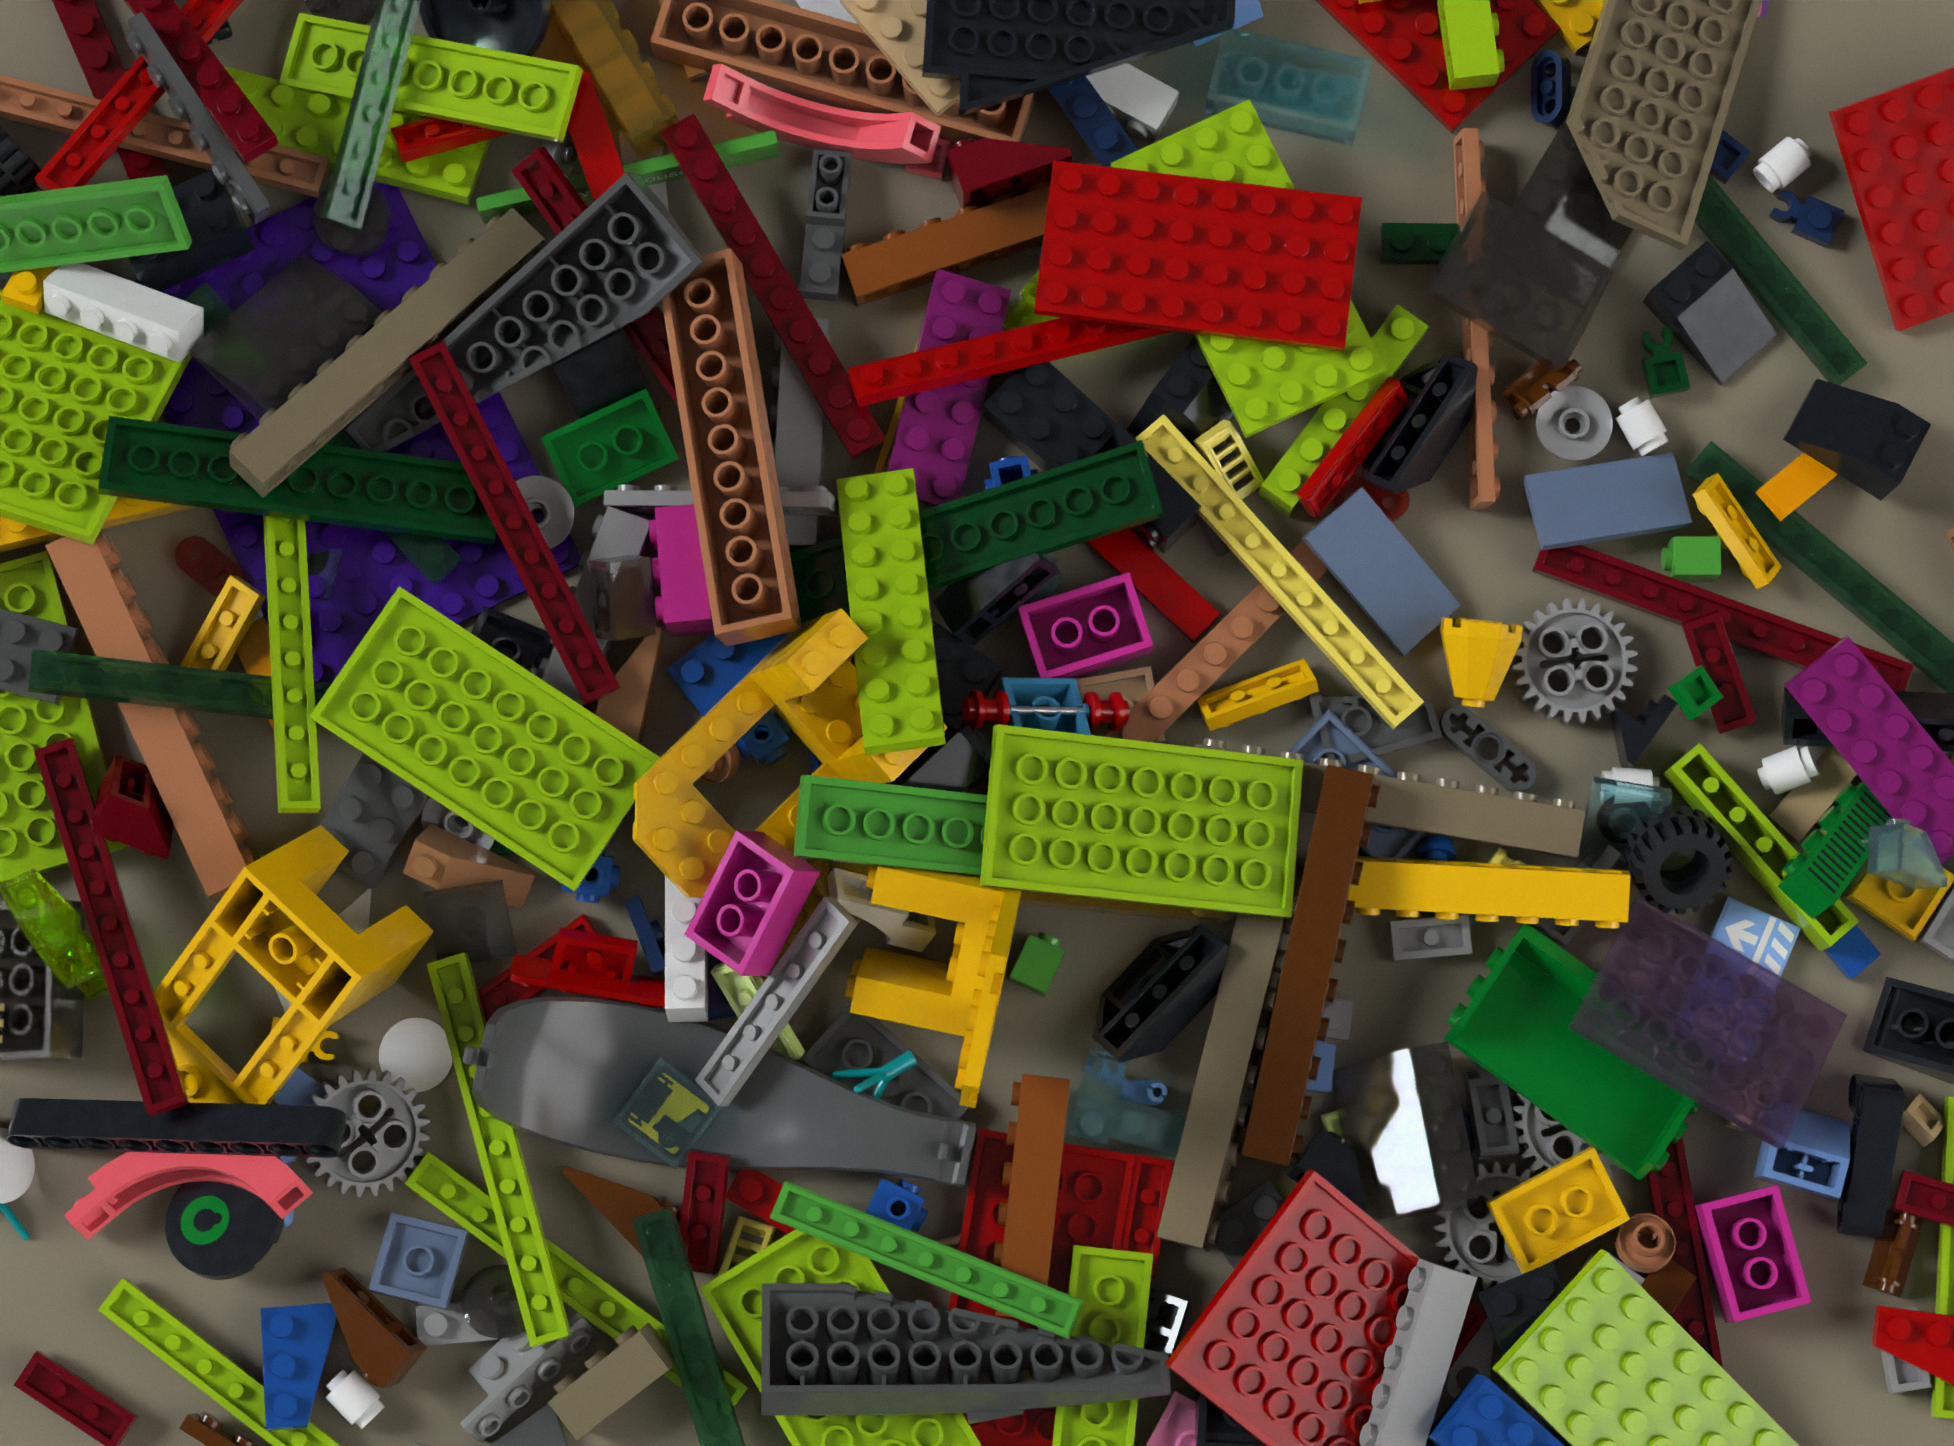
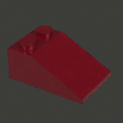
M966 138L958 141L953 145V149L948 150V174L961 209L969 206H977L979 209L991 205L992 200L999 196L1013 194L1015 197L1027 193L1028 188L1041 182H1049L1050 184L1053 160L1072 162L1073 155L1070 148L982 138L977 141L974 138Z

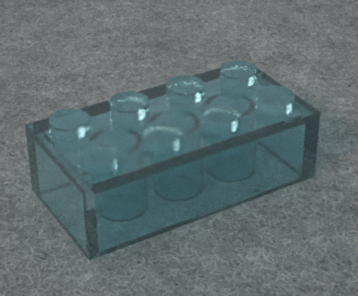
M1230 29L1222 32L1204 113L1216 115L1250 99L1265 127L1352 146L1359 125L1373 60Z

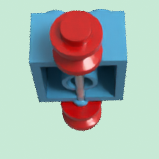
M1002 677L992 698H984L980 690H971L968 698H964L962 702V718L965 722H968L972 730H979L983 722H992L993 726L1000 724L1091 735L1090 731L1097 730L1099 723H1107L1110 731H1120L1123 724L1128 722L1130 712L1127 700L1123 699L1120 692H1111L1107 700H1100L1096 692H1087L1082 702L1076 679Z

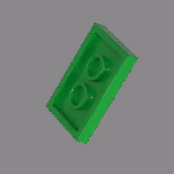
M643 389L541 437L560 480L572 499L574 507L604 494V490H613L618 485L626 484L679 459L647 389Z

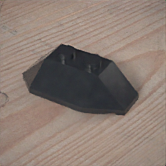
M1195 336L1152 390L1128 427L1127 431L1133 436L1137 437L1164 414L1191 445L1195 447L1193 441L1223 419L1230 421L1234 416Z
M1444 352L1437 356L1435 361L1422 365L1399 380L1410 402L1362 463V478L1365 482L1397 494L1429 482L1471 419L1478 371L1475 363Z
M1202 924L1193 926L1190 930L1177 931L1154 939L1101 994L1096 1017V1029L1093 1031L1092 1038L1120 1063L1162 1052L1216 995L1230 949L1228 945Z

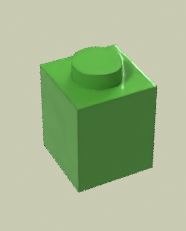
M1674 536L1667 543V548H1662V571H1667L1668 577L1682 582H1714L1722 575L1720 536Z
M1040 932L1038 937L1030 934L1010 974L1009 980L1045 997L1065 955V950L1059 948L1061 941L1043 932Z

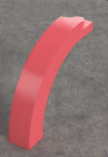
M723 64L713 65L703 98L704 102L727 112L726 118L762 133L773 130L776 133L777 139L818 150L852 152V158L875 162L900 164L932 162L942 127L914 112L892 114L869 113L809 101L762 84Z
M126 1152L105 1164L87 1178L95 1189L77 1200L73 1208L64 1216L81 1235L89 1240L135 1202L173 1185L200 1181L234 1185L261 1198L281 1219L287 1216L313 1192L287 1164L276 1156Z

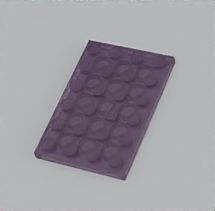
M1638 896L1629 910L1628 923H1622L1568 1028L1773 1147L1780 1149L1785 1145L1847 1014L1676 916L1660 911L1658 906L1653 908L1647 903L1646 899Z

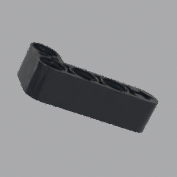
M1853 1074L1851 1077L1848 1105L1854 1115L1850 1132V1162L1841 1197L1839 1198L1836 1216V1230L1839 1234L1875 1239L1881 1237L1905 1101L1904 1091L1895 1079Z

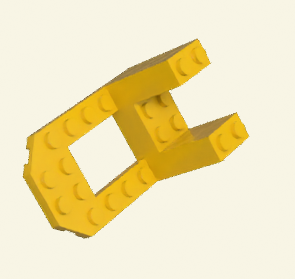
M842 608L802 623V630L789 633L634 783L635 822H633L632 840L686 898H703L735 834V830L693 786V783L771 708L775 710L821 761L822 764L811 774L812 776L885 784L893 782L928 748L865 755L856 668L847 658L868 637ZM944 723V731H945L948 727H947L946 724ZM800 786L754 830L766 833L791 852L794 850Z
M322 825L246 865L154 991L190 1103L270 1105L326 1029L334 1022L394 985L434 933L407 905L359 934L334 913L317 894L348 854L349 850ZM236 952L292 1003L239 1075L185 1024L188 1017Z
M870 865L866 888L873 889L870 903L958 921L949 964L866 946L862 960L855 958L847 983L845 997L852 998L850 1013L964 1036L954 1088L962 1090L959 1105L976 1108L1022 890L981 886V876Z

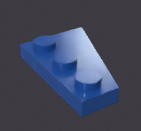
M332 1303L260 1308L266 1431L307 1428L337 1322Z

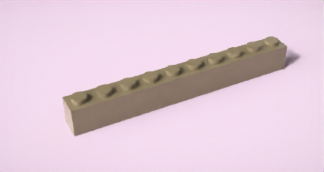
M513 208L503 216L501 214L494 216L485 226V232L476 239L469 238L458 249L457 256L450 262L446 263L443 261L438 264L430 273L428 281L421 287L415 285L410 288L403 296L402 303L393 311L387 309L382 312L375 320L374 327L364 336L361 333L354 336L346 345L345 352L336 360L330 358L325 361L318 369L317 376L308 384L303 382L297 385L289 394L288 401L279 409L273 407L268 410L260 419V425L250 434L247 432L240 434L230 446V467L264 498L413 368L409 361L410 357L444 340L544 248L545 238Z
M1204 738L1203 745L1196 743L1194 747L1258 755H1265L1266 750L1265 748L1251 745H1242L1241 751L1226 749V741ZM1281 751L1280 757L1304 761V755ZM1320 758L1319 765L1303 762L1300 799L1301 812L1316 814L1327 764L1342 767V761ZM1367 765L1358 766V771L1374 774V784L1381 785L1376 808L1368 807L1366 823L1572 859L1578 858L1586 811L1576 809L1577 802L1553 798V803L1550 805L1538 803V795L1514 792L1513 798L1498 796L1499 789L1494 787L1475 785V790L1469 791L1459 789L1460 782L1436 778V784L1434 785L1420 782L1421 775L1398 771L1397 778L1382 776V768Z
M1296 862L1292 918L1237 914L1229 946L1230 949L1225 962L1157 1237L1164 1241L1210 1252L1212 1243L1217 1244L1220 1239L1222 1221L1218 1220L1222 1204L1227 1205L1230 1199L1232 1182L1228 1181L1231 1166H1237L1241 1155L1242 1145L1238 1142L1241 1127L1246 1128L1251 1114V1104H1247L1250 1089H1256L1261 1067L1257 1065L1260 1050H1265L1269 1027H1266L1269 1013L1273 1012L1278 990L1276 985L1279 973L1281 974L1286 944L1290 935L1304 868L1299 862Z

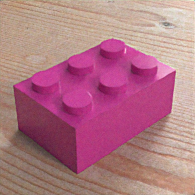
M694 504L655 508V519L649 520V535L654 551H658V558H652V573L657 589H661L662 595L655 596L656 618L659 620L660 627H666L670 637L714 633Z
M1129 572L1029 603L1017 609V617L1037 678L1072 679L1149 655L1153 650L1154 645Z
M736 830L684 935L741 976H769L820 871L802 858L793 857V852L764 832Z
M1778 1185L1766 1186L1695 1205L1699 1233L1724 1322L1735 1323L1812 1303Z

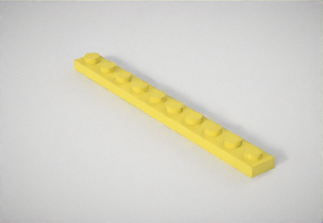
M1164 414L1135 438L1136 441H1143L1146 451L1202 506L1199 513L1200 517L1393 730L1424 703L1418 694Z

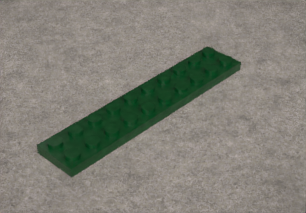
M109 416L98 494L490 545L495 543L496 530L461 462L325 444L263 498L230 467V446L242 433Z
M1140 440L919 511L928 591L954 584L993 566L1030 554L1038 553L1042 556L1165 517L1143 441ZM842 536L790 552L801 624L840 608L850 617Z

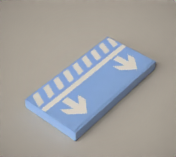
M1726 897L1672 1027L1719 1060V1064L1736 1072H1742L1801 928L1734 898Z

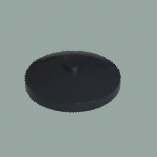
M417 0L420 16L429 37L531 57L540 47L547 32L550 19L551 0Z

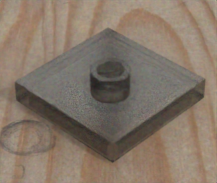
M503 880L424 892L430 928L434 931L432 938L437 960L463 952L468 954L470 963L517 954Z

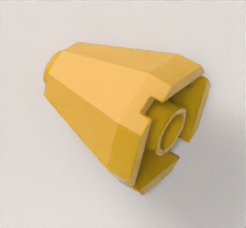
M1442 616L1440 634L1453 696L1462 698L1461 705L1484 708L1485 701L1495 700L1521 643L1523 625L1511 623L1509 631V625L1503 624V622L1455 617V625H1453L1452 618Z

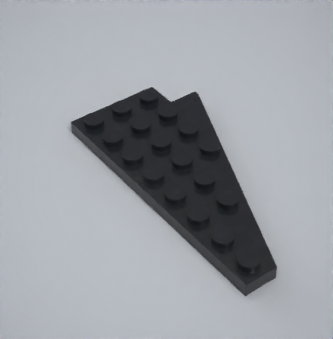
M927 0L922 77L960 80L958 115H967L1230 30L1235 22L1236 0Z

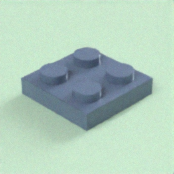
M391 1212L368 1290L373 1293L448 1311L470 1233L466 1230Z

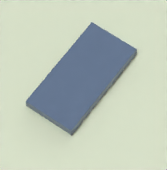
M1673 452L1528 474L1523 479L1541 551L1689 528L1693 523Z
M1362 487L1358 488L1302 537L1304 542L1400 656L1407 654L1441 623L1442 616L1448 617L1461 606Z
M1329 709L1288 751L1304 755L1303 762L1318 765L1320 758H1326L1325 753L1332 752L1335 759H1341L1343 768L1358 771L1359 765L1382 768V776L1397 778V774ZM1324 725L1326 726L1332 748L1323 749L1318 731ZM1363 752L1368 757V759L1346 765V756ZM1372 824L1368 846H1360V849L1369 857L1403 858L1426 833Z

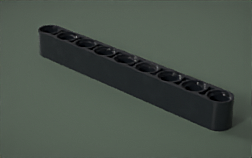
M19 1098L14 1103L6 1141L17 1147L27 1149L333 1158L340 1154L347 1114L342 1110L327 1106L189 1102V1104L150 1117L146 1112L143 1101Z

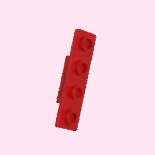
M560 927L553 960L519 954L513 956L510 975L512 982H517L527 987L540 986L558 989L567 994L582 993L598 996L604 1000L612 1001L617 999L635 1002L646 1007H665V979L632 974L637 952V940Z

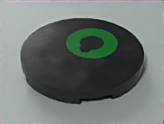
M188 1182L180 1185L170 1201L165 1218V1234L172 1254L184 1267L203 1278L225 1280L241 1276L255 1268L254 1265L267 1254L274 1243L277 1244L282 1232L284 1218L281 1219L261 1198L240 1187L220 1182Z

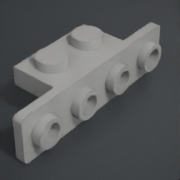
M576 1313L568 1321L572 1336L541 1346L530 1347L522 1319L469 1369V1372L488 1394V1397L460 1423L462 1428L479 1442H483L487 1437L496 1433L501 1424L518 1408L523 1407L542 1385L554 1378L577 1352L587 1347L590 1340L598 1333L594 1325L580 1313Z

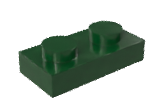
M1457 223L1381 224V264L1457 265L1459 261Z

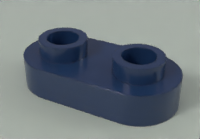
M1545 50L1535 58L1531 67V114L1535 121L1549 127H1556L1566 120L1571 108V64L1568 57L1554 50Z

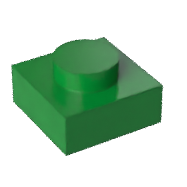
M1702 665L1693 668L1668 687V690L1688 720L1697 718L1723 698Z

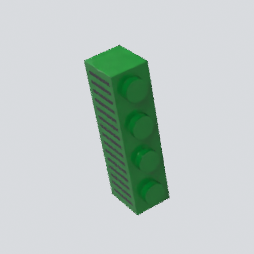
M1863 781L1856 787L1852 783L1848 784L1836 796L1834 800L1838 803L1837 807L1832 806L1823 814L1817 822L1821 826L1820 830L1815 829L1801 843L1800 846L1804 849L1803 853L1798 852L1783 868L1787 874L1777 887L1812 919L1838 900L1895 821Z

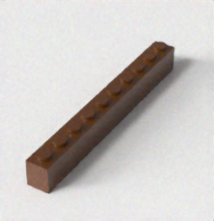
M1327 764L1242 1150L1243 1156L1287 1166L1291 1164L1292 1158H1300L1304 1136L1297 1134L1300 1118L1308 1120L1313 1099L1312 1096L1306 1095L1309 1079L1317 1080L1321 1057L1314 1056L1317 1040L1325 1042L1330 1018L1323 1017L1326 1001L1334 1002L1338 979L1331 978L1334 963L1342 964L1347 940L1340 939L1343 923L1351 924L1355 901L1348 900L1351 885L1359 886L1364 865L1363 862L1357 861L1360 846H1368L1372 824L1365 822L1368 807L1376 808L1381 785L1374 784V774Z

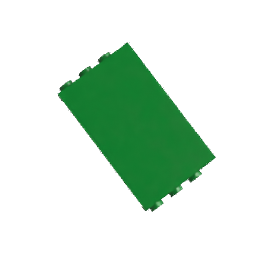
M1522 924L1503 949L1497 946L1484 964L1489 968V971L1485 977L1480 974L1476 976L1465 994L1471 997L1467 1004L1464 1006L1459 1002L1449 1015L1446 1022L1451 1027L1443 1039L1639 1181L1651 1170L1657 1174L1670 1156L1665 1151L1670 1142L1673 1144L1677 1143L1686 1131L1688 1124L1684 1122L1687 1114L1693 1115L1704 1102L1706 1095L1702 1093V1090L1720 1061L1531 925Z

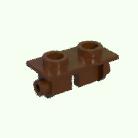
M1559 345L1501 392L1515 419L1518 420L1526 415H1534L1535 410L1552 398L1551 392L1554 390L1559 392L1572 381L1578 380L1579 373L1583 369L1575 359L1569 361L1562 345Z
M1886 1210L1881 1237L1875 1239L1862 1283L1863 1286L1901 1298L1922 1229V1221L1916 1220L1915 1216L1906 1213L1899 1214Z

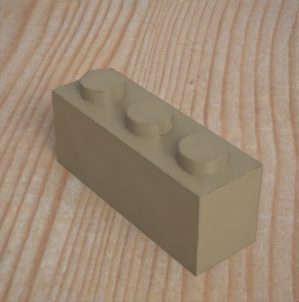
M649 1322L639 1330L633 1324L614 1339L619 1345L608 1354L602 1348L584 1363L588 1368L587 1371L578 1378L571 1372L554 1386L557 1394L547 1403L576 1440H579L662 1376L678 1361Z

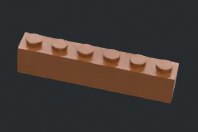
M1049 182L1035 184L1028 188L1027 193L1015 197L1013 194L999 196L992 200L991 205L979 209L977 206L965 207L957 211L955 217L941 221V218L929 219L921 223L919 229L905 233V230L890 232L883 237V241L871 245L868 242H860L850 246L846 253L841 254L842 264L857 307L933 282L935 272L938 269L957 274L1041 246L1045 228L1050 188Z
M1022 1074L1021 1082H1013L1011 1106H1019L1017 1122L1009 1121L1006 1145L1014 1146L1013 1161L1004 1162L1002 1185L1010 1186L1008 1202L1000 1201L997 1225L1005 1226L1004 1241L995 1242L993 1264L1048 1286L1070 1079ZM996 1310L995 1315L1012 1317Z

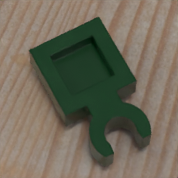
M1668 326L1663 327L1661 330L1663 342L1660 344L1652 342L1649 331H1644L1641 335V345L1651 355V357L1644 358L1641 362L1650 399L1688 391L1690 388L1682 352L1670 353L1669 346L1672 342V332Z

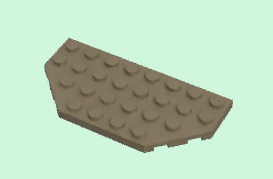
M1762 0L1604 1L1566 123L1614 221L1679 250L1688 245Z

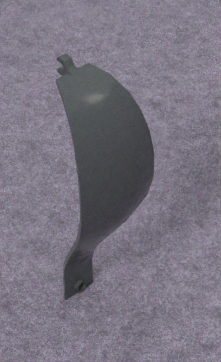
M540 997L518 1000L498 1008L486 1024L481 1048L469 1046L465 1048L462 1063L477 1065L472 1093L476 1103L494 1118L518 1130L592 1153L644 1163L687 1167L688 1151L698 1149L731 1154L729 1170L878 1172L960 1188L965 1184L976 1132L975 1123L910 1110L887 1103L864 1092L856 1093L854 1088L770 1048L729 1106H718L695 1079L729 1031L707 1022H668L665 1010L627 1002L585 997ZM660 1067H666L715 1104L713 1114L677 1160L668 1158L622 1122L623 1115ZM696 1113L679 1125L692 1133L702 1120V1117ZM671 1133L670 1136L666 1137L667 1140H671L673 1142L674 1140L671 1139V1135L674 1136V1134Z

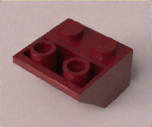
M116 754L97 792L92 832L99 834L107 841L121 842L137 848L145 855H156L167 860L171 850L173 821L149 769L145 764Z

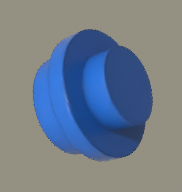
M1428 835L1422 838V844L1417 847V856L1425 860L1453 861L1456 859V849L1453 847L1452 839L1442 835Z

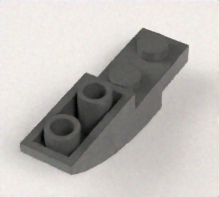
M818 149L813 151L799 292L803 299L838 300L839 281L842 272L841 254L844 253L852 152Z

